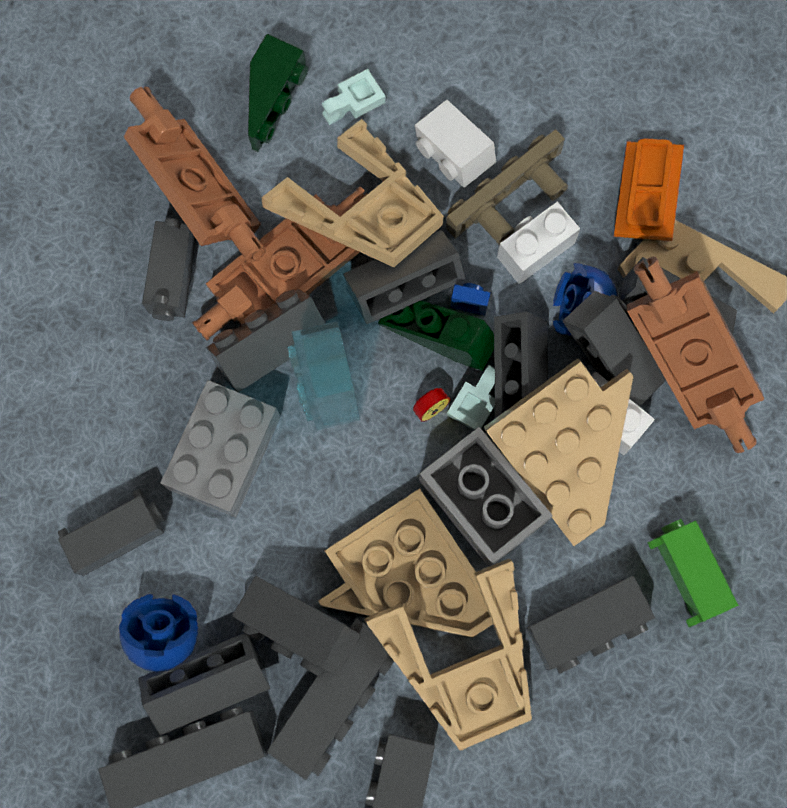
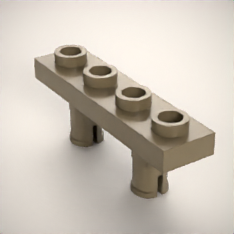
M556 129L546 137L543 134L538 136L529 145L528 152L520 158L514 156L508 160L502 167V172L493 180L490 177L483 180L476 187L475 194L467 201L463 199L457 201L447 212L446 229L456 239L474 223H480L497 244L500 245L501 242L514 233V228L495 209V206L527 180H533L552 201L558 199L567 190L568 185L548 164L561 154L565 138Z

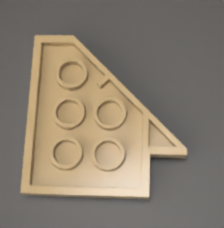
M578 358L484 426L488 435L517 473L553 515L552 519L573 546L605 525L633 382V375L629 370L625 369L600 388Z
M420 488L325 550L345 583L318 600L322 607L371 616L401 603L410 625L471 638L493 624L473 574L476 571Z

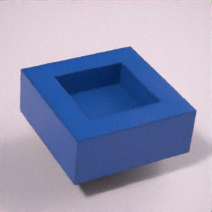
M464 283L463 286L455 284L450 308L485 316L491 292L484 291L483 287L473 283Z

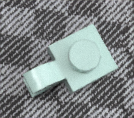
M366 69L338 84L339 95L331 97L322 103V107L325 110L322 112V115L329 125L343 118L348 111H351L356 119L384 104L386 96L369 70Z
M488 365L476 387L465 382L448 410L447 416L473 431L478 427L482 429L495 407V398L489 395L495 387V368Z

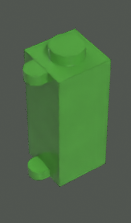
M682 519L661 528L664 535L648 542L650 549L658 547L692 616L685 620L688 627L739 606L696 520L687 525L684 524Z

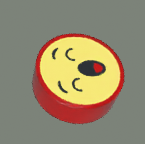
M442 388L432 389L415 403L413 412L421 422L428 421L446 408L450 398Z

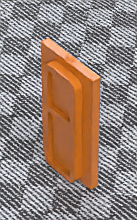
M643 138L638 142L627 141L614 237L673 241L684 145L672 144L671 141Z

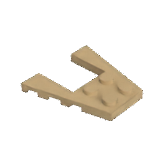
M361 119L337 138V148L381 179L383 182L339 217L287 177L262 197V207L389 266L395 267L443 225L444 216L418 185L414 186L406 177V170L399 162L395 164L386 153L385 145L378 137L374 138L367 130V124Z
M676 220L673 241L644 239L618 267V271L624 278L642 257L646 259L656 257L660 267L682 279L698 271L703 282L717 267H720L773 314L787 300V276Z
M510 559L473 573L501 645L433 674H429L401 603L365 618L368 627L376 635L385 650L404 673L410 684L460 751L532 720L527 673L523 661V639L518 619V597L514 585V564Z

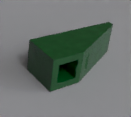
M267 33L250 61L248 137L252 150L259 152L263 143L268 144L271 141L276 129L274 123L280 114L284 115L288 111L292 101V91L296 85H302L308 72L304 50Z
M421 300L378 321L380 326L457 363L481 371L484 370L494 350V332L483 319Z

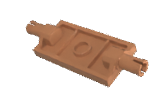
M149 87L135 89L129 99L145 121L141 125L128 127L124 138L199 244L204 246L232 240L247 263L259 260L266 253V248L254 234L261 225L254 213L186 120H175L168 109L162 108Z
M359 186L356 191L337 206L334 204L331 206L326 205L317 194L313 197L341 217L368 193L363 195L365 190ZM286 218L259 240L266 248V253L259 260L247 263L241 254L206 283L207 288L217 298V304L196 321H193L192 324L202 334L204 339L208 341L211 336L231 320L233 322L237 321L242 325L245 323V318L251 313L261 309L266 310L274 305L276 299L284 292L300 289L309 295L360 252Z
M656 257L647 258L649 263L648 269L644 261L639 262L634 267V272L640 278L648 295L627 304V312L694 430L706 424L717 425L718 428L724 429L735 452H745L741 444L743 441L748 450L752 449L756 445L757 440L744 420L745 412L751 405L765 400L764 395L699 272L696 271L670 284Z

